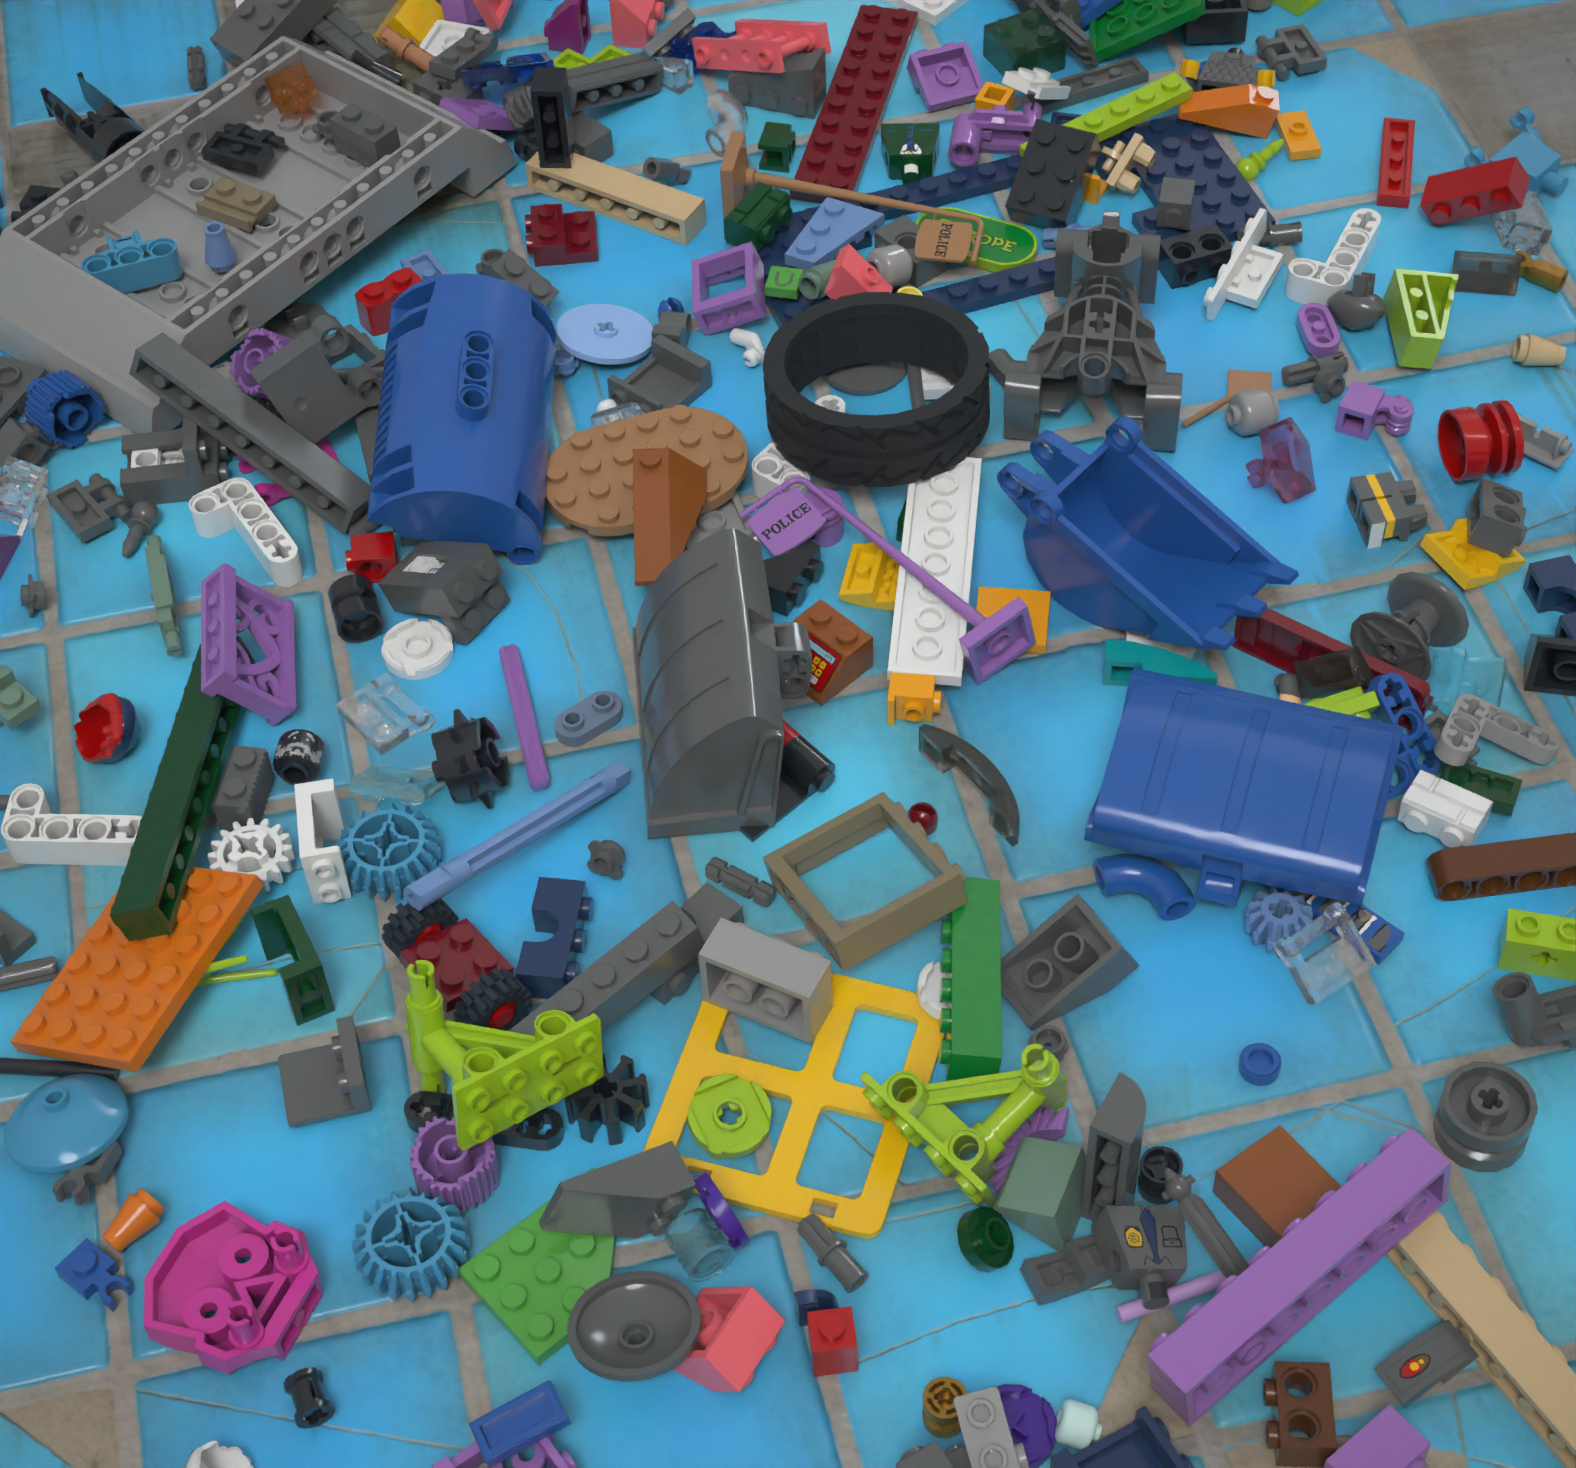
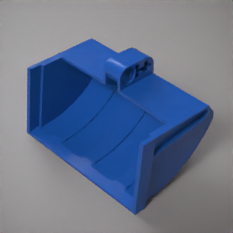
M1134 667L1129 678L1122 718L1113 743L1100 792L1088 818L1084 840L1200 869L1201 875L1196 897L1232 907L1237 906L1245 880L1362 905L1404 727Z

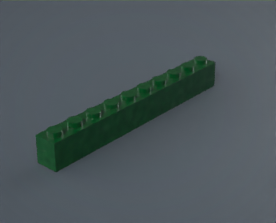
M236 636V640L246 651L250 663L255 664L253 657L249 653L241 638L239 636ZM201 644L195 661L192 664V670L187 685L184 688V694L179 709L176 712L175 721L170 736L167 739V745L161 763L158 766V772L152 790L149 793V799L143 817L140 820V826L130 850V856L124 874L121 877V883L114 904L111 907L110 917L128 941L172 933L242 707L219 694L211 697L201 692Z

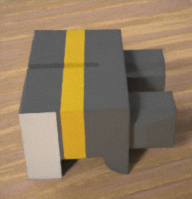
M1392 472L1350 477L1346 504L1357 524L1367 549L1381 547L1382 539L1396 536L1401 541H1408L1410 530L1426 527L1428 512L1424 504L1407 506V504L1415 503L1417 495L1412 479L1396 482Z

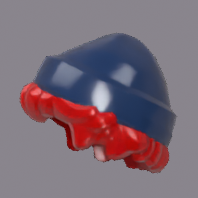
M115 693L100 695V697L90 702L85 710L79 712L81 721L74 725V730L76 731L75 744L83 760L87 762L99 761L107 763L120 760L137 745L142 731L132 702Z

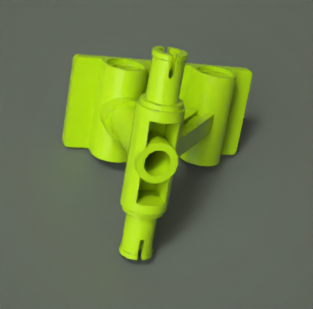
M426 960L415 961L417 975L415 974L414 965L412 963L408 965L407 976L410 992L405 998L407 1018L405 1031L409 1036L412 1065L419 1072L420 1091L438 1093L437 1085H439V1093L445 1094L447 1084L444 1071L452 1078L453 1087L451 1090L457 1145L461 1150L465 1151L478 1143L486 1141L491 1136L522 1122L525 1118L558 1103L561 1099L586 1086L592 1085L603 1077L601 1019L595 1013L576 1022L564 1011L548 1010L542 1012L534 1021L535 1036L445 1020L443 996L435 988V969L433 964Z
M1036 1043L1024 1048L1021 1055V1070L925 1085H923L916 1074L905 1070L895 1072L882 1085L866 1071L859 1077L866 1086L862 1094L870 1101L869 1104L886 1120L893 1115L895 1119L892 1122L900 1129L899 1132L916 1149L923 1144L925 1146L923 1152L943 1175L948 1177L953 1172L956 1175L953 1180L960 1186L959 1189L976 1206H979L984 1201L989 1207H994L996 1199L986 1183L995 1172V1159L1006 1148L1003 1144L1039 1106L1053 1107V1113L1059 1112L1067 1104V1078L1062 1073L1057 1058L1047 1049L1044 1050L1043 1045ZM914 1097L910 1102H906L909 1098ZM1005 1098L982 1124L978 1121L972 1128H969L947 1108L948 1106ZM977 1152L973 1159L964 1161L968 1155Z

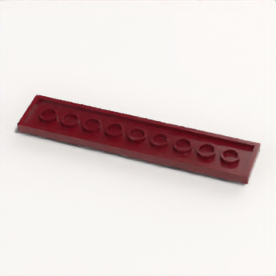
M877 5L860 6L794 179L857 192L918 24L917 11H909L903 8H885ZM790 190V199L822 204L827 198L826 196Z

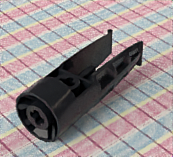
M82 72L77 73L84 99L97 113L88 111V118L82 120L56 95L46 88H41L40 91L49 117L54 116L57 122L67 131L68 135L97 164L145 131L123 109L113 103L109 97L85 81Z

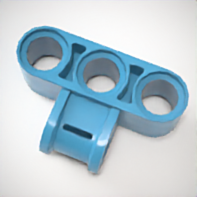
M139 230L133 231V235L118 239L106 238L109 251L90 255L81 263L83 271L123 294L172 282L183 274L176 242L170 238H158L142 242Z

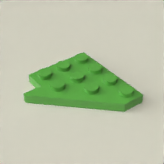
M550 1200L459 1267V1278L538 1366L569 1343L567 1334L568 1319L578 1299L592 1286L612 1276L617 1239L614 1236L542 1230L538 1222Z

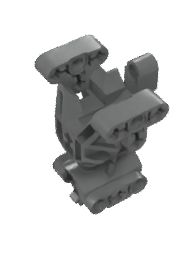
M1104 211L1102 225L1088 230L1058 228L1054 297L1067 298L1063 309L1047 317L1043 333L1028 351L1027 361L1010 360L1009 370L1006 371L1004 388V438L1034 440L1039 436L1041 412L1060 413L1079 393L1091 396L1108 395L1112 398L1122 416L1134 420H1143V437L1141 441L1151 450L1175 452L1183 373L1166 372V361L1155 341L1153 323L1142 317L1139 303L1155 304L1160 235L1134 234L1119 226L1120 212Z

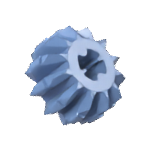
M1272 886L1268 890V894L1258 891L1256 896H1254V900L1249 902V905L1246 907V934L1253 936L1254 946L1265 944L1268 954L1274 948H1279L1284 955L1287 954L1290 947L1300 950L1301 946L1304 945L1305 939H1308L1312 933V907L1305 905L1304 895L1293 897L1290 890L1286 889L1284 893H1281Z

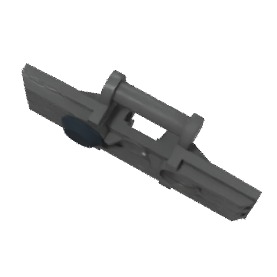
M1010 0L1017 6L1025 18L1032 19L1035 25L1044 29L1063 49L1068 50L1082 64L1092 66L1093 68L1098 67L1091 39L1079 28L1081 25L1080 21L1082 20L1080 14L1082 9L1077 0Z

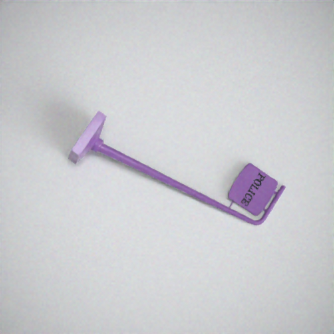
M792 477L738 514L741 520L755 512L747 521V526L760 538V541L771 554L777 557L790 552L817 533L826 524V518L823 514L832 508L975 627L959 638L969 676L977 685L1036 644L1028 606L1019 596L992 616L984 617L804 477ZM793 484H803L830 507L820 513L799 488H793L785 493L783 491ZM778 494H780V496H778L777 498H775L774 500H772L771 502H769L767 505H765V506H764L763 508H761L759 511L757 510L758 508H760L761 506H763L765 503H767L768 501H770L771 499H773L775 496H777Z

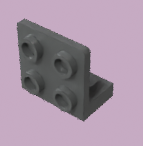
M353 1016L336 1019L339 1035L331 1037L332 1044L288 1053L278 1057L289 1127H298L371 1110L361 1046Z

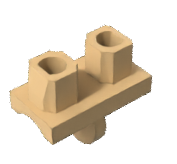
M1134 133L1126 148V144L1118 140L1113 150L1104 146L1100 152L1107 158L1102 169L1110 173L1105 183L1109 186L1108 189L1116 194L1120 190L1134 195L1142 181L1140 177L1130 172L1134 164L1138 163L1149 170L1157 158V153L1146 144L1144 137L1137 133Z

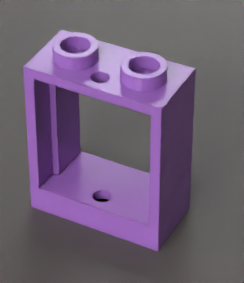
M752 241L692 261V311L705 336L766 317L764 264ZM745 274V288L709 299V285Z

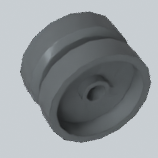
M1472 1062L1461 1066L1446 1080L1433 1123L1435 1140L1444 1155L1457 1165L1475 1172H1497L1511 1167L1524 1153L1538 1111L1535 1092L1527 1080L1510 1067L1495 1062Z

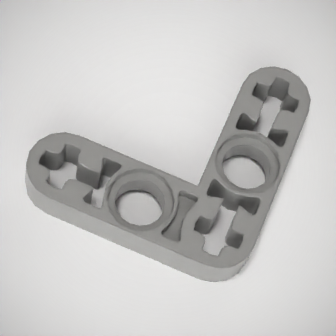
M1461 694L1442 728L1433 751L1444 763L1452 766H1463L1480 735L1522 757L1545 765L1553 760L1560 748V742L1547 730L1472 694Z

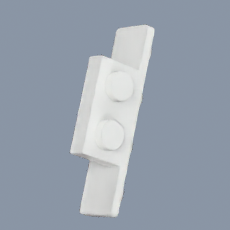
M1260 208L1256 216L1248 220L1244 236L1241 241L1237 240L1235 242L1228 264L1221 266L1215 286L1208 288L1203 301V305L1207 307V320H1215L1226 299L1257 309L1282 266L1284 254L1258 246L1266 232V209Z

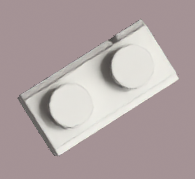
M1420 770L1401 801L1397 820L1404 823L1413 832H1424L1440 839L1449 848L1475 845L1478 837L1487 825L1493 801Z

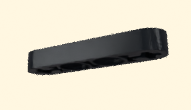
M420 1091L412 1094L404 1104V1113L409 1128L419 1133L418 1128L426 1127L425 1122H433V1117L435 1116L440 1119V1116H444L448 1121H451L452 1117H454L452 1094ZM424 1107H429L431 1112H426L422 1118L417 1116V1113H422ZM544 1108L524 1119L529 1124L525 1125V1133H523L524 1123L522 1121L514 1124L511 1129L501 1131L492 1136V1140L496 1145L549 1151L559 1146L564 1138L563 1121L558 1112L550 1108ZM544 1124H550L552 1129H547L545 1135L538 1133V1130L543 1129Z

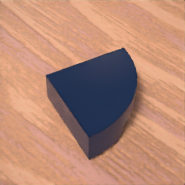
M810 1289L794 1292L795 1315L799 1327L808 1325L807 1312L839 1308L836 1297L829 1291Z

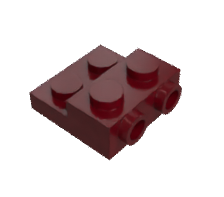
M562 203L530 206L531 214L525 215L526 234L532 233V235H526V247L528 255L534 254L535 267L599 262L595 211L563 213Z

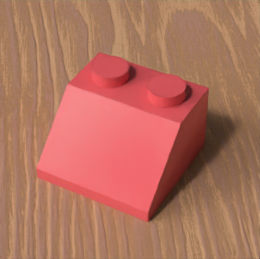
M609 0L613 46L643 49L651 41L652 37L654 38L657 35L658 21L664 18V2H660V0Z
M752 1286L701 1288L695 1297L701 1314L699 1339L688 1357L672 1370L713 1392H740L753 1379L754 1369L763 1355L775 1345L777 1334L785 1320Z

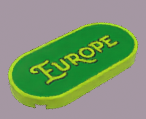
M938 207L940 209L974 215L981 218L984 222L978 259L973 267L991 272H999L1035 261L1037 256V239L1027 228L955 207ZM923 213L918 217L915 224L920 227L923 220H933L934 215ZM937 215L935 217V220L971 223L972 232L977 233L978 225L975 222ZM972 236L970 252L973 251L976 236ZM968 255L962 264L972 266L970 264L972 255Z

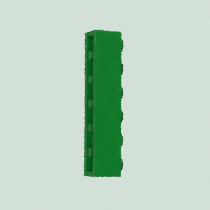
M966 877L967 880L963 882L968 903L946 914L947 920H942L940 943L947 944V948H942L940 972L947 973V978L941 979L939 1001L947 1003V1008H941L939 1033H946V1039L941 1038L939 1064H946V1081L996 1074L1000 1070L1002 1061L1000 880Z

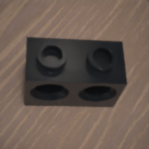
M1216 224L1161 239L1158 270L1172 289L1217 277L1221 266L1228 264L1233 246Z

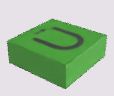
M771 266L765 284V296L797 299L800 291L798 280L803 269Z

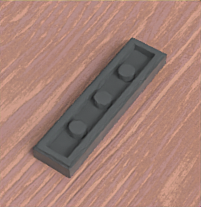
M1133 56L1056 80L1060 82L1059 86L1071 87L1067 99L1038 100L1034 98L1035 94H1027V98L1033 106L1035 102L1040 104L1043 110L1042 114L1148 82L1149 72Z

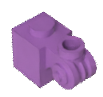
M1352 380L1339 405L1335 431L1368 441L1375 425L1386 424L1385 429L1389 434L1396 436L1404 435L1410 430L1414 408L1410 399L1406 396L1396 395L1392 397L1385 395L1384 389Z

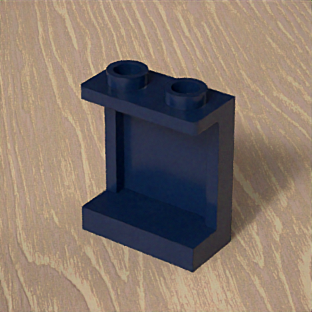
M1145 1406L1136 1410L1135 1419L1132 1423L1073 1456L1066 1448L1051 1456L1050 1468H1194V1466L1185 1454L1179 1455L1170 1443V1434L1164 1422L1157 1416L1153 1418Z

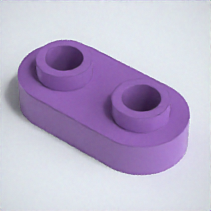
M1308 303L1301 306L1298 310L1296 324L1306 350L1317 357L1336 353L1339 349L1340 333L1331 311L1319 303Z

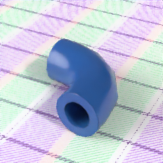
M1129 853L1105 856L1093 861L1096 881L1104 897L1125 892L1140 894L1150 900L1161 919L1169 921L1187 915L1196 905L1191 889L1177 871L1155 858Z

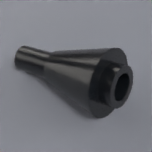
M358 50L352 54L350 60L358 66L400 87L402 86V71L377 61H372Z

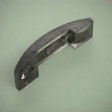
M928 724L920 726L919 752L941 774L954 767L989 803V823L1012 847L1018 844L1020 827L1019 809L1009 784L997 767L983 753L962 738Z

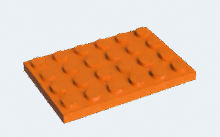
M192 867L172 933L135 941H128L110 917L111 907L117 895L116 892L94 925L90 927L76 950L67 959L51 985L45 990L31 1013L22 1022L21 1027L10 1042L18 1052L138 1073L264 886L257 875Z

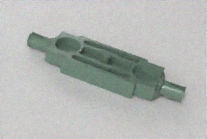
M152 535L147 538L148 547H145L153 593L151 598L155 604L158 623L167 648V654L171 657H176L182 653L180 644L182 629L166 553L162 548L161 537Z

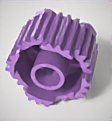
M255 328V330L251 329L246 336L245 344L240 345L241 350L235 351L230 356L232 362L229 363V366H231L229 373L236 377L235 381H238V387H241V390L247 395L266 399V401L270 402L267 395L250 373V370L294 339L263 328Z
M435 1116L433 1117V1122L426 1121V1127L418 1128L419 1136L415 1138V1145L411 1146L412 1153L409 1155L410 1166L418 1193L422 1194L426 1190L432 1194L433 1199L440 1195L444 1201H447V1205L455 1203L461 1215L464 1211H467L468 1206L475 1208V1203L482 1204L483 1197L489 1198L490 1192L494 1191L499 1185V1164L492 1136L486 1141L463 1151L457 1145L454 1117H452L451 1121H448L447 1118L438 1119Z

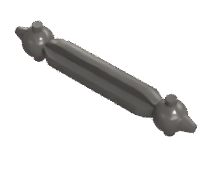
M1167 1167L1163 1170L1166 1180L1165 1191L1161 1193L1165 1200L1171 1198L1179 1201L1182 1216L1226 1278L1231 1275L1238 1277L1249 1267V1264L1203 1199L1191 1193V1184L1195 1182V1179L1191 1174L1186 1177L1176 1174Z

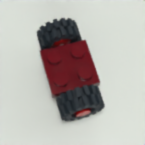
M441 898L421 911L415 909L408 902L405 905L400 903L396 906L398 912L396 914H389L387 919L390 923L383 925L382 930L385 933L381 934L385 945L397 956L406 970L408 965L412 963L415 967L416 975L415 961L426 960L433 964L435 969V988L443 996L444 1011L447 1013L456 1009L457 1011L454 1012L456 1022L509 1031L520 1022L521 1017H526L529 1014L527 1008L532 1006L533 1001L530 999L532 994L513 975L514 967L467 918L457 922L459 920L458 916Z

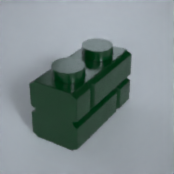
M759 182L723 220L726 243L739 246L752 241L757 252L764 244H770L775 237L776 231L782 225L787 226L792 218L793 211L790 208L788 192L777 188L773 190L772 186Z

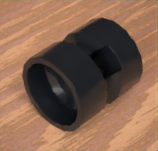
M348 575L336 580L329 588L328 597L338 636L350 643H362L373 639L381 632L383 627V620L373 583L369 578L362 575Z

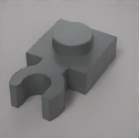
M115 1141L106 1151L93 1160L79 1167L64 1171L65 1176L58 1179L53 1186V1192L58 1202H63L66 1196L72 1192L71 1195L76 1205H83L89 1198V1186L91 1183L103 1184L122 1156L123 1151L119 1143Z

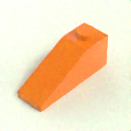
M1252 84L1193 92L1191 99L1178 104L1179 119L1264 139L1267 138L1280 111L1277 90H1272L1267 86Z

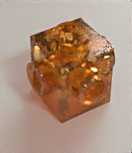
M303 61L286 66L264 78L271 100L278 108L280 114L291 110L294 115L311 108L309 102L319 97L314 79L309 75Z

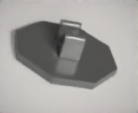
M294 302L267 321L263 329L295 339L311 328L313 321L317 317L327 315L328 313L321 305Z

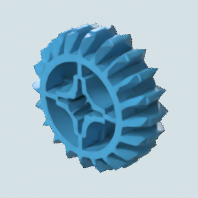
M392 803L389 809L383 810L377 804L375 812L369 814L363 810L361 820L350 818L349 828L341 829V840L337 841V846L341 850L349 884H351L356 893L364 891L369 899L379 893L384 902L389 894H395L401 899L406 886L438 868L437 863L441 862V841L431 819L425 818L421 810L413 813L409 805L398 810L395 804Z
M409 1187L406 1196L399 1198V1195L392 1190L390 1202L384 1203L377 1199L375 1204L377 1211L364 1210V1224L356 1225L355 1235L357 1239L352 1240L356 1269L360 1271L364 1283L367 1286L373 1285L375 1292L379 1296L388 1291L390 1298L396 1302L403 1293H406L407 1299L413 1303L416 1293L423 1292L430 1299L432 1295L431 1288L438 1286L446 1291L448 1286L446 1277L459 1279V1265L467 1262L466 1250L469 1249L470 1239L467 1234L466 1220L460 1215L459 1208L455 1203L447 1205V1201H444L440 1195L433 1199L432 1194L424 1190L420 1196H416L415 1191ZM406 1236H410L412 1244L415 1245L416 1253L412 1252Z

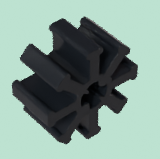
M603 1053V1077L592 1085L586 1086L564 1098L569 1123L574 1124L578 1120L580 1137L589 1143L594 1141L593 1136L602 1124L606 1125L608 1142L611 1146L623 1143L620 1120L634 1127L636 1132H640L646 1125L644 1107L648 1108L650 1106L646 1076L642 1073L639 1077H635L633 1059L625 1055L620 1057L621 1061L613 1072L608 1073L605 1053Z

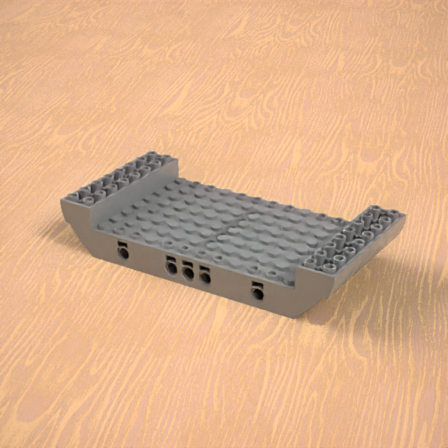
M281 36L3 229L0 236V349L19 361L46 369L47 374L49 373L50 375H52L53 371L58 373L59 370L72 372L99 394V399L105 403L103 407L106 409L105 414L138 434L172 430L183 422V414L129 375L134 354L138 347L163 332L206 365H211L244 340L251 329L255 330V328L261 327L447 184L475 197L516 165L513 152L505 139L483 128L477 129L463 122L453 113L329 50L322 52L297 39ZM353 103L397 126L401 147L391 155H385L375 164L368 167L336 150L334 140H327L322 134L313 132L312 126L317 123V117L320 113L327 110L339 112ZM227 123L235 125L237 123L247 124L251 129L258 131L262 129L275 132V135L285 139L283 149L273 148V158L259 174L204 160L201 151L217 131L224 132V127ZM222 176L274 194L277 205L259 224L254 223L252 225L253 230L251 232L221 222L237 252L236 264L227 272L211 270L210 266L205 263L204 227L206 224L217 220L198 214L195 203L197 201L202 202L205 199L204 194ZM139 230L142 242L158 238L174 240L177 244L183 274L175 281L123 294L83 271L81 263L90 255L109 251L106 238L118 239L133 235V231Z

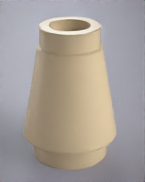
M1531 333L1526 335L1519 334L1515 339L1512 350V360L1519 362L1520 366H1561L1566 355L1565 346Z

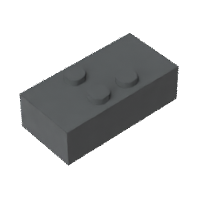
M244 0L210 37V40L226 62L237 68L281 36L302 41L338 0Z

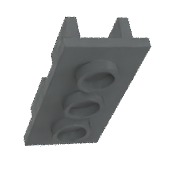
M4 355L0 356V429L3 422L12 412L18 416L23 414L24 408L27 407L25 401L29 400L26 391L27 386L35 378H44L47 374L46 369Z

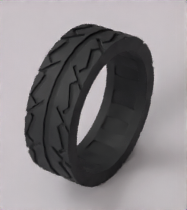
M864 292L841 296L836 300L833 298L810 306L782 325L773 334L765 349L763 379L766 396L767 427L772 442L777 443V450L788 462L803 472L809 471L811 472L810 475L831 483L856 487L858 485H864V487H892L914 483L918 479L925 480L946 472L962 462L967 455L969 456L978 447L989 426V346L983 333L978 332L979 327L967 315L949 305H942L943 302L921 295L899 292L895 294H890V292ZM870 362H900L924 367L939 373L955 384L950 391L926 405L900 413L884 415H857L834 411L815 404L800 394L807 385L825 374L839 368Z

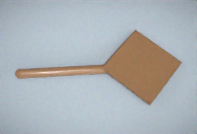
M1228 369L1227 395L1184 420L1181 426L1186 428L1230 402L1235 393L1264 389L1271 395V372Z

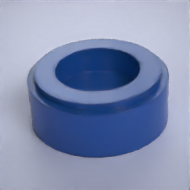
M1263 1043L1248 1045L1240 1054L1239 1073L1245 1081L1252 1085H1269L1280 1074L1281 1057L1277 1050L1270 1045Z

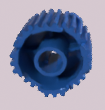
M59 370L58 373L53 371L52 375L46 374V378H35L27 386L26 391L29 400L25 401L27 405L24 408L27 412L25 417H27V421L36 425L43 432L42 435L54 444L59 446L63 444L68 449H71L72 446L77 448L78 444L84 445V441L87 440L86 434H90L91 428L96 427L94 425L95 422L100 423L101 419L105 418L103 415L106 411L103 408L105 403L99 399V394L68 370Z

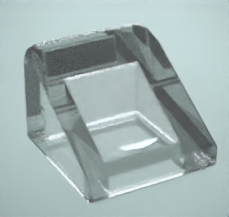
M661 56L656 58V61L662 64L664 69L662 86L680 95L694 85L692 61Z

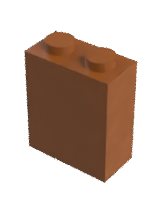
M1279 1125L1217 1169L1212 1192L1264 1246L1271 1248L1282 1239L1284 1230L1292 1221L1297 1218L1304 1220L1315 1210L1317 1201L1329 1190L1336 1192L1342 1186Z

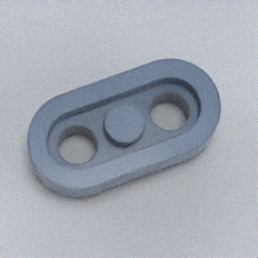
M599 691L560 713L555 720V731L558 741L569 747L581 746L617 725L623 717L620 697L610 691Z

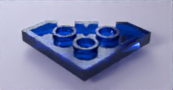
M545 52L508 57L504 65H502L500 60L480 64L477 70H473V67L461 68L460 73L462 83L469 84L470 89L487 87L488 81L497 80L500 85L518 83L517 78L521 77L530 78V81H532L535 67L554 68L553 60Z

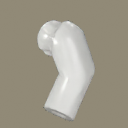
M740 328L733 329L730 333V341L735 345L746 348L742 356L744 359L747 358L744 363L748 367L761 365L764 361L765 350L759 335Z

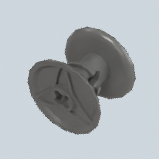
M1407 572L1399 574L1389 584L1387 600L1391 614L1378 611L1361 614L1352 623L1350 638L1354 648L1426 681L1430 676L1432 667L1427 645L1437 648L1456 646L1466 637L1469 622L1466 610L1457 595L1444 583L1427 574Z

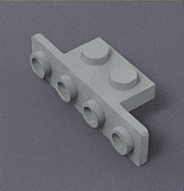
M997 1387L986 1388L954 1398V1405L971 1468H1029L1023 1444H1013Z

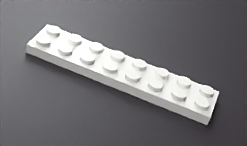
M966 457L962 462L946 472L925 480L918 479L917 482L908 484L901 546L903 554L968 604L982 458ZM899 565L887 680H890L891 673L934 675L935 684L961 686L964 656L959 638L966 634L967 620L901 565Z

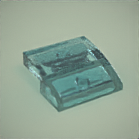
M1428 647L1432 667L1426 682L1431 689L1430 696H1434L1433 703L1428 709L1429 711L1435 712L1439 710L1449 716L1456 700L1461 694H1472L1500 707L1507 671L1505 657H1468L1466 647Z

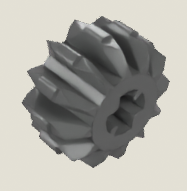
M525 86L523 89L515 91V94L509 96L505 104L509 121L512 122L518 131H531L535 128L530 93L531 86Z

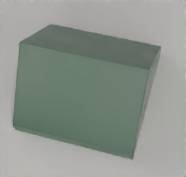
M1023 1137L993 1209L1056 1251H1062L1066 1242L1072 1240L1082 1215L1081 1206L1086 1168V1156L1083 1147L1040 1138Z

